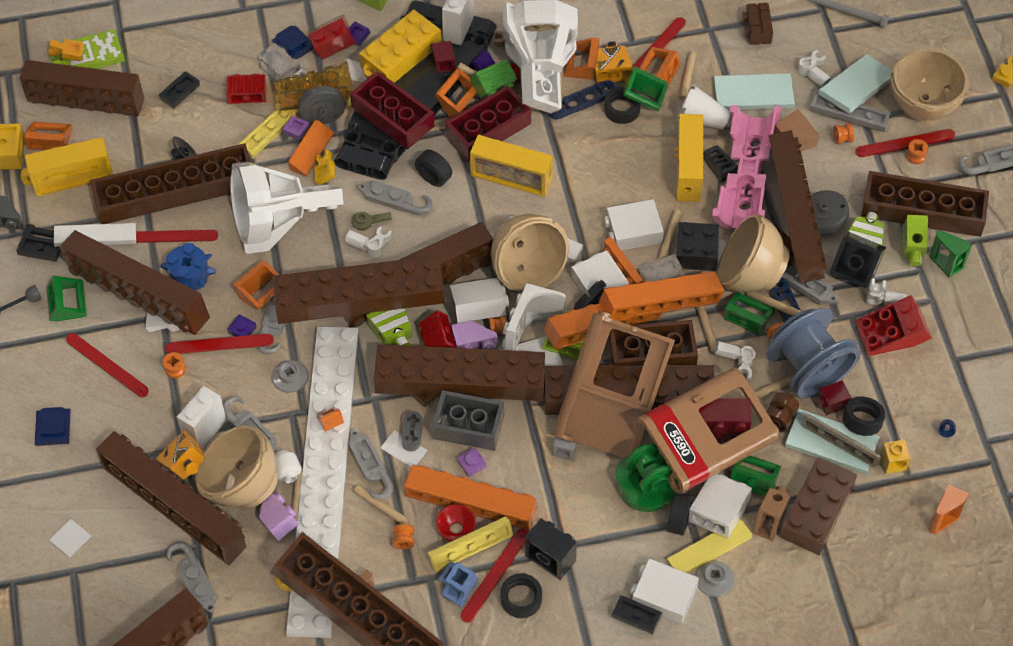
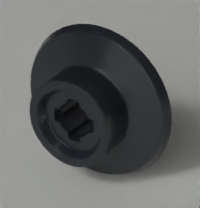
M177 136L173 137L172 143L174 148L171 150V154L175 160L197 155L195 150L185 140Z

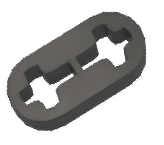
M415 411L408 412L403 420L402 447L410 452L417 450L421 444L423 419L421 414ZM411 419H415V428H410ZM410 435H414L413 444L409 443Z

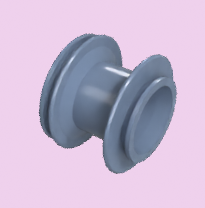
M828 308L808 309L791 317L774 333L771 338V344L767 349L766 357L769 361L777 362L788 359L797 373L791 380L790 390L796 392L803 399L818 395L819 388L839 382L854 368L861 356V351L858 349L855 340L845 339L836 342L826 330L833 318V312Z

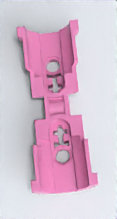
M731 105L730 114L733 117L730 131L733 139L731 159L739 160L737 174L728 173L726 188L721 186L718 207L713 208L712 213L714 221L726 229L735 231L738 225L750 215L760 214L765 217V210H762L766 174H761V166L764 161L769 159L771 149L769 135L774 134L775 123L780 119L782 106H775L774 111L766 118H750L749 115L739 109L738 105ZM753 141L760 142L756 147L750 145ZM747 189H750L748 191V197H746L745 192L747 191ZM743 204H749L750 208H748L747 210L740 209V206Z

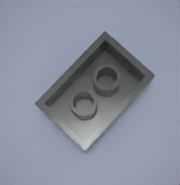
M442 390L432 425L433 439L495 451L505 415L504 402Z

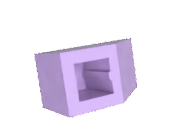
M473 321L451 325L457 348L492 350L498 347L497 333Z
M277 491L275 494L272 492L262 502L259 518L279 541L299 524L293 518L297 514L289 505L284 507L283 503L285 500Z

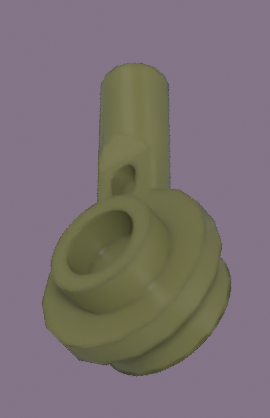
M357 212L352 217V224L357 230L364 231L371 228L372 224L392 220L391 212L369 215L367 212Z

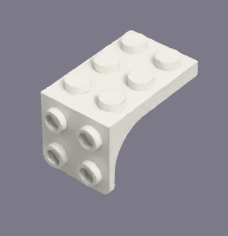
M526 283L523 293H519L517 296V307L511 310L510 323L506 322L503 334L506 336L504 337L502 348L516 351L523 332L530 323L539 320L548 321V318L553 315L564 314L566 295L558 291Z

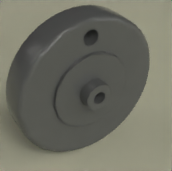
M319 86L308 90L301 96L298 102V109L302 119L310 124H313L315 120L328 124L337 120L344 113L345 100L343 94L338 89L330 86Z
M830 190L819 191L811 195L819 234L834 232L847 222L850 212L848 202L843 195Z

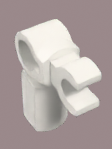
M815 50L811 56L800 59L798 73L802 76H808L809 79L822 88L831 81V77L817 67L825 63L826 56L818 58L819 51Z
M379 227L376 231V236L369 240L368 237L349 230L345 237V243L362 251L366 250L370 257L377 258L382 254L385 242L390 241L391 231L389 230L387 234L383 235L382 227Z
M872 278L867 291L866 302L874 306L883 303V306H887L907 297V294L887 290L884 292L886 281L883 280L881 284H876L875 279Z
M718 341L715 346L714 355L732 360L737 359L738 369L746 374V380L749 381L752 377L750 367H752L753 359L756 356L755 350L750 346H744L741 349L737 345Z

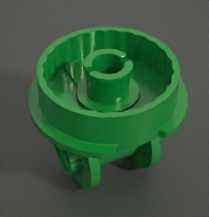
M655 444L638 446L617 466L615 481L618 484V492L621 499L629 507L641 512L657 511L665 507L675 495V491L669 483V476L673 472L663 455L659 454V449Z

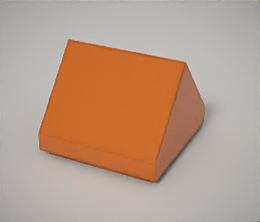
M336 407L316 416L325 432L344 423L341 410Z

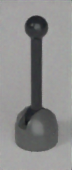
M36 285L29 287L24 297L0 307V313L25 300L30 302L41 300L42 297Z

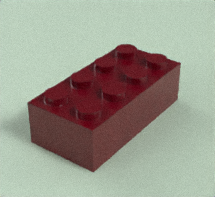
M379 71L373 73L350 93L351 108L407 150L435 127L434 112Z
M507 85L446 121L445 134L448 140L469 162L470 152L478 135L504 141L531 124V109L527 105L522 104V99Z
M719 398L699 408L700 415L718 443L728 442L751 428L750 398ZM664 399V403L672 399Z

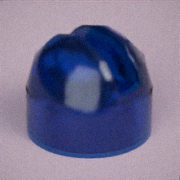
M951 419L942 420L939 424V434L946 438L954 436L956 432L955 422ZM946 425H950L949 431L945 430Z

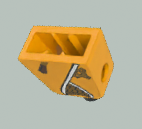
M610 41L606 47L598 49L595 67L597 83L606 80L612 82L625 81L632 70L626 46H618L615 41Z
M183 430L156 459L167 470H171L177 477L185 480L198 471L199 465L204 461L205 456L199 442L187 431Z

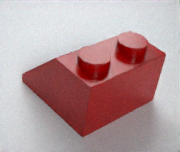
M344 14L309 32L312 45L322 60L356 44Z

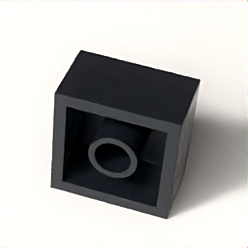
M679 222L676 269L716 271L719 224Z
M847 232L843 236L829 273L867 289L870 286L871 279L876 275L886 247Z
M541 518L526 535L525 556L557 579L561 580L576 562V540L570 534H564L558 530L554 523L546 522Z

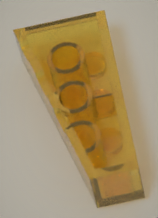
M347 61L341 63V66L338 67L327 66L323 71H308L304 76L293 75L274 80L273 99L276 111L298 109V102L301 96L308 90L319 86H330L338 89L344 96L345 105H351L350 93L354 88Z

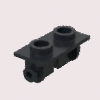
M603 280L596 281L588 290L591 297L589 298L587 294H584L575 302L573 309L578 310L590 304H599L604 289H607L605 288L607 286Z

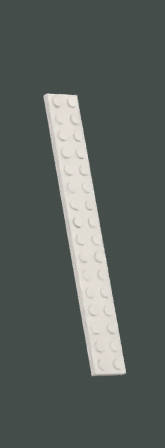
M317 327L297 521L299 525H297L296 538L301 532H304L339 560L359 330L358 328ZM333 407L340 409L344 423L325 432L316 416ZM290 591L287 636L332 638L333 622L297 593Z

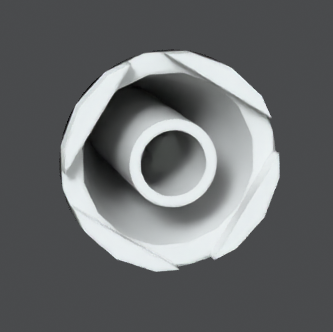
M691 85L688 91L689 94L685 97L679 114H703V126L721 130L724 127L728 128L733 118L730 116V111L701 89Z

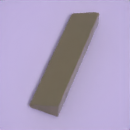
M808 413L804 414L802 427L868 465L876 468L883 459L882 455Z

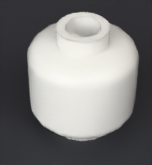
M288 450L277 452L275 458L278 481L286 483L296 481L297 475L302 471L296 454Z

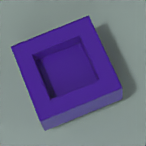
M356 21L350 26L356 45L360 47L371 32L369 28Z
M482 50L472 62L477 71L496 64L488 50Z
M239 314L227 330L233 336L251 335L257 328V325L254 321Z

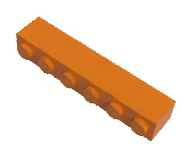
M715 271L702 272L695 275H683L676 278L646 281L621 287H609L604 289L599 303L604 312L611 314V319L620 320L719 303L724 293V288Z
M600 303L590 304L585 308L573 309L567 313L553 315L548 318L544 332L555 350L584 342L593 313L598 314L599 310L603 311ZM663 312L617 321L629 325H639L660 319Z
M412 464L404 485L406 497L442 507L453 504L464 505L475 516L492 521H497L507 516L511 526L528 531L536 511V498L529 494L514 493L510 489L496 488L486 482L478 483L464 476L456 477L446 471L438 472L431 470L424 465L417 466Z

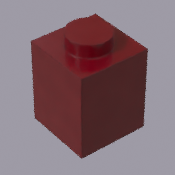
M451 41L433 43L432 55L436 73L455 71V57Z
M843 380L819 388L816 402L818 407L823 409L827 416L844 410L847 402L852 397Z

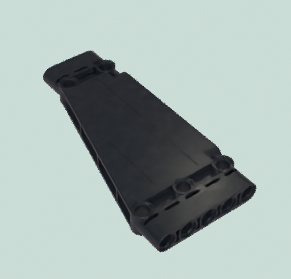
M413 0L400 20L412 10H416L441 29L442 42H446L443 41V7ZM474 16L462 44L451 43L455 57V70L460 62L473 70L475 69L472 62L482 50H488V46L497 29L493 21ZM431 53L397 80L395 84L432 110L435 116L442 108L435 94L454 71L437 74ZM459 79L444 95L448 99L461 86ZM354 110L348 124V130L343 135L344 141L334 162L341 169L385 180L393 164L398 161L406 148Z

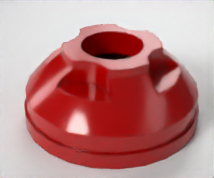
M453 504L446 506L439 512L436 519V527L443 539L452 542L475 531L476 518L468 507ZM453 524H460L463 530L460 533H453L450 531V527Z

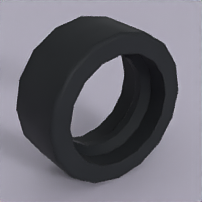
M621 86L611 89L605 96L604 112L612 122L627 124L638 118L641 104L623 96L624 87ZM619 99H625L633 103L634 107L627 111H619L614 109L611 103Z
M430 149L423 151L414 163L419 175L435 187L443 186L453 174L452 168L446 159Z
M864 396L850 399L843 413L844 425L851 432L862 436L877 434L881 430L885 419L883 406L878 401ZM865 412L870 414L875 420H862L853 413Z
M675 492L668 518L667 532L684 535L693 496Z
M525 573L509 576L503 582L500 589L501 605L504 611L516 618H528L534 615L542 604V587L539 581L532 575ZM519 585L530 587L534 592L533 602L526 606L513 605L508 599V593L511 588Z

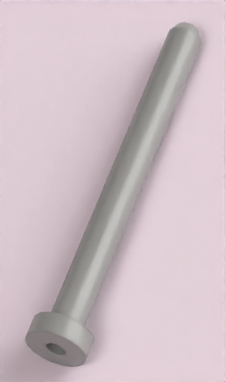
M809 0L828 8L879 23L882 28H886L889 20L888 15L884 14L882 17L835 1Z

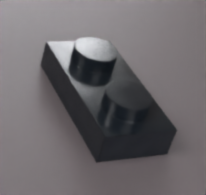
M185 71L159 94V98L174 109L200 86V81Z
M622 595L612 612V618L652 635L662 616V612Z

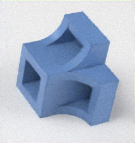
M451 561L438 579L439 582L446 585L441 595L460 608L479 581L475 572L458 562L455 564Z

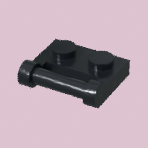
M27 224L17 248L18 255L57 262L61 252L60 246L55 247L54 240L34 236L54 238V230Z

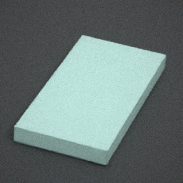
M866 54L819 90V95L845 112L851 113L891 82L892 70Z
M791 73L714 76L716 101L727 110H730L731 105H738L740 110L774 109L775 106L794 108L795 102Z
M798 409L785 447L816 458L820 457L833 464L867 475L870 465L802 427L803 417L805 413H808L873 451L876 450L880 436L875 434L872 436L857 435L842 423Z

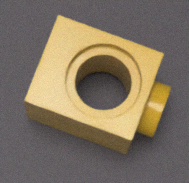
M905 439L883 443L880 455L883 456L882 463L885 473L907 470L910 455Z

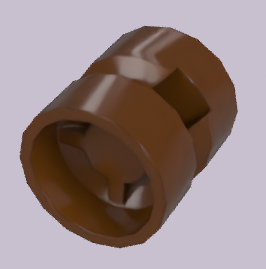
M777 392L774 395L766 412L777 426L779 432H786L800 404L796 398L787 393Z

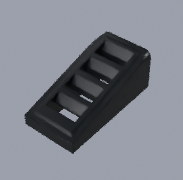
M718 145L703 151V159L720 183L727 180L728 173L737 174L738 166Z

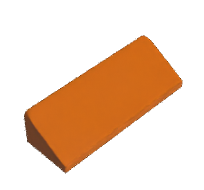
M315 120L289 159V170L307 177L317 162L316 155L322 154L333 137L334 132L320 121Z

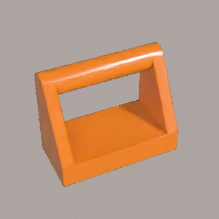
M588 38L576 42V51L590 52L588 64L573 68L575 51L566 63L564 73L566 77L595 80V67L600 38Z
M651 47L639 69L646 72L654 56L663 60L664 62L658 73L652 75L667 81L669 87L681 65L678 53L674 50Z
M457 68L436 92L435 97L447 115L453 118L460 114L477 91L470 77ZM459 79L467 93L455 105L444 95Z
M33 121L24 136L27 148L31 150H49L54 147L68 145L72 124ZM37 129L62 132L61 134L37 132Z
M262 260L236 281L233 287L240 300L259 310L274 297V289L272 287L258 300H255L252 295L267 282L273 281L272 276L279 274L267 262Z
M950 485L947 486L929 529L931 534H937L959 519L969 493Z

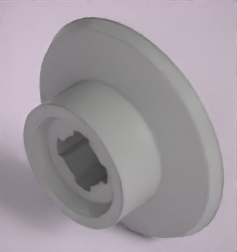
M288 360L275 367L271 379L273 385L279 391L293 393L301 390L307 384L309 373L302 363Z
M709 561L700 566L695 573V576L699 577V590L708 596H723L733 588L735 581L734 573L723 562ZM716 574L719 575V578H712V577H711L712 575H716Z

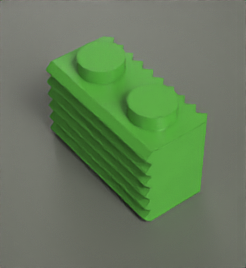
M503 60L475 72L470 80L482 99L486 96L489 97L507 85L513 88V83L517 80V77L508 60Z

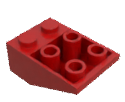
M912 295L855 320L868 356L914 347L932 339L920 306Z

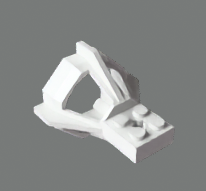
M558 0L522 1L516 5L511 3L504 4L502 14L506 54L521 69L522 104L548 113L560 110V73L563 66L576 51V38L578 36L577 8ZM549 24L556 25L557 29L534 32L525 31L524 27Z
M250 162L232 164L230 178L231 195L229 197L232 202L233 217L239 238L243 242L246 254L269 251L299 219L303 218L304 209L307 212L318 211V207L336 209L338 208L337 205L343 204L342 188L336 185L326 184L301 187L300 180L296 176ZM265 172H268L269 175V185L267 182Z

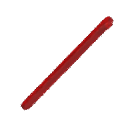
M682 17L676 18L636 61L632 69L634 66L637 68L641 66L651 47L664 49L685 26L686 20Z
M945 129L859 146L856 149V155L867 157L907 149L909 143L916 139L925 141L927 145L954 139L955 132L951 129Z
M216 230L136 231V243L215 241L218 239V232Z
M70 333L67 335L66 342L137 396L146 397L149 394V389L146 385L77 334Z
M257 334L170 342L166 345L165 349L168 354L172 352L186 354L270 346L274 342V338L271 334Z
M519 529L461 612L462 621L469 623L475 618L524 546L525 537L529 533L526 529Z

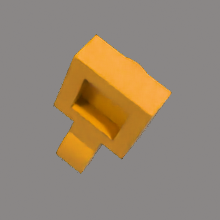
M50 39L48 55L55 56L61 53V58L81 61L83 42L64 39V43Z

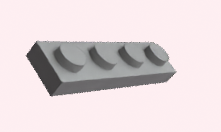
M817 91L810 106V111L885 132L891 114L862 104L851 113H847L820 96Z

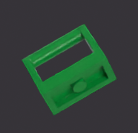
M634 66L625 80L623 96L658 112L668 88V82ZM631 88L656 99L655 102L631 91Z
M937 231L929 257L950 278L965 268L971 245L962 238L943 231ZM941 244L950 252L949 256L939 253Z
M53 276L46 287L49 320L58 322L86 317L83 280ZM76 288L78 309L64 307L62 290Z
M737 292L725 308L724 320L761 336L773 316L775 308ZM740 301L766 314L761 317L736 305Z
M748 456L735 463L730 479L746 484L752 488L751 493L765 497L769 489L774 488L781 466ZM745 462L772 471L774 473L773 475H769L742 466L741 463Z

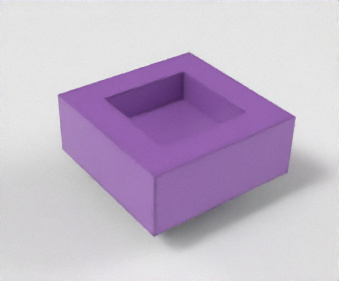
M292 115L283 128V134L300 141L310 128V124Z
M475 447L457 457V462L468 477L486 468V462Z

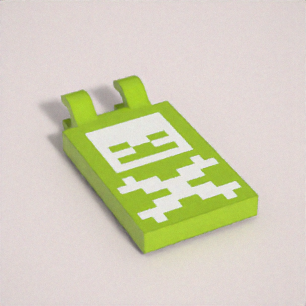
M115 29L73 39L74 41L83 42L81 61L61 58V53L55 56L49 55L50 60L55 64L94 69L125 62Z

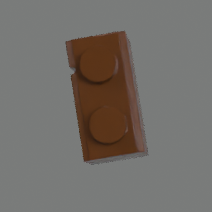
M747 4L745 12H742V22L747 25L744 27L745 38H749L750 45H759L760 43L771 44L773 27L769 4Z

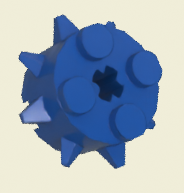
M186 243L172 250L167 255L166 262L160 266L168 271V277L195 291L204 288L208 276L216 273V270L208 266L207 262L212 254L205 255L204 251L193 243Z

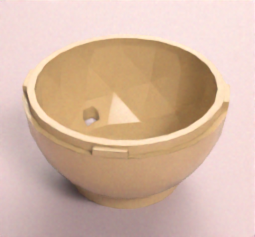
M920 49L900 58L893 66L890 82L895 101L904 113L911 119L923 123L933 122L953 113L962 104L970 84L968 74L963 65L956 58L939 49Z
M523 214L505 221L495 232L491 248L492 266L499 280L510 290L523 293L526 283L544 288L553 281H556L563 273L562 271L569 252L568 238L564 229L554 220L538 214Z
M760 214L750 215L738 225L729 238L720 257L717 277L723 288L730 291L754 292L760 289L768 291L782 277L788 265L790 250L784 246L780 233L768 219Z
M239 425L217 437L204 451L205 459L195 473L198 492L209 501L224 507H255L271 495L278 480L275 453L269 439L260 429L248 425Z

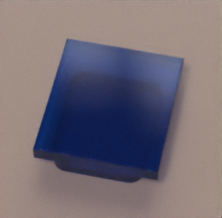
M296 25L287 27L276 34L275 38L271 40L291 63L314 49L311 40Z
M54 407L42 408L40 411H36L35 446L70 444L71 409Z

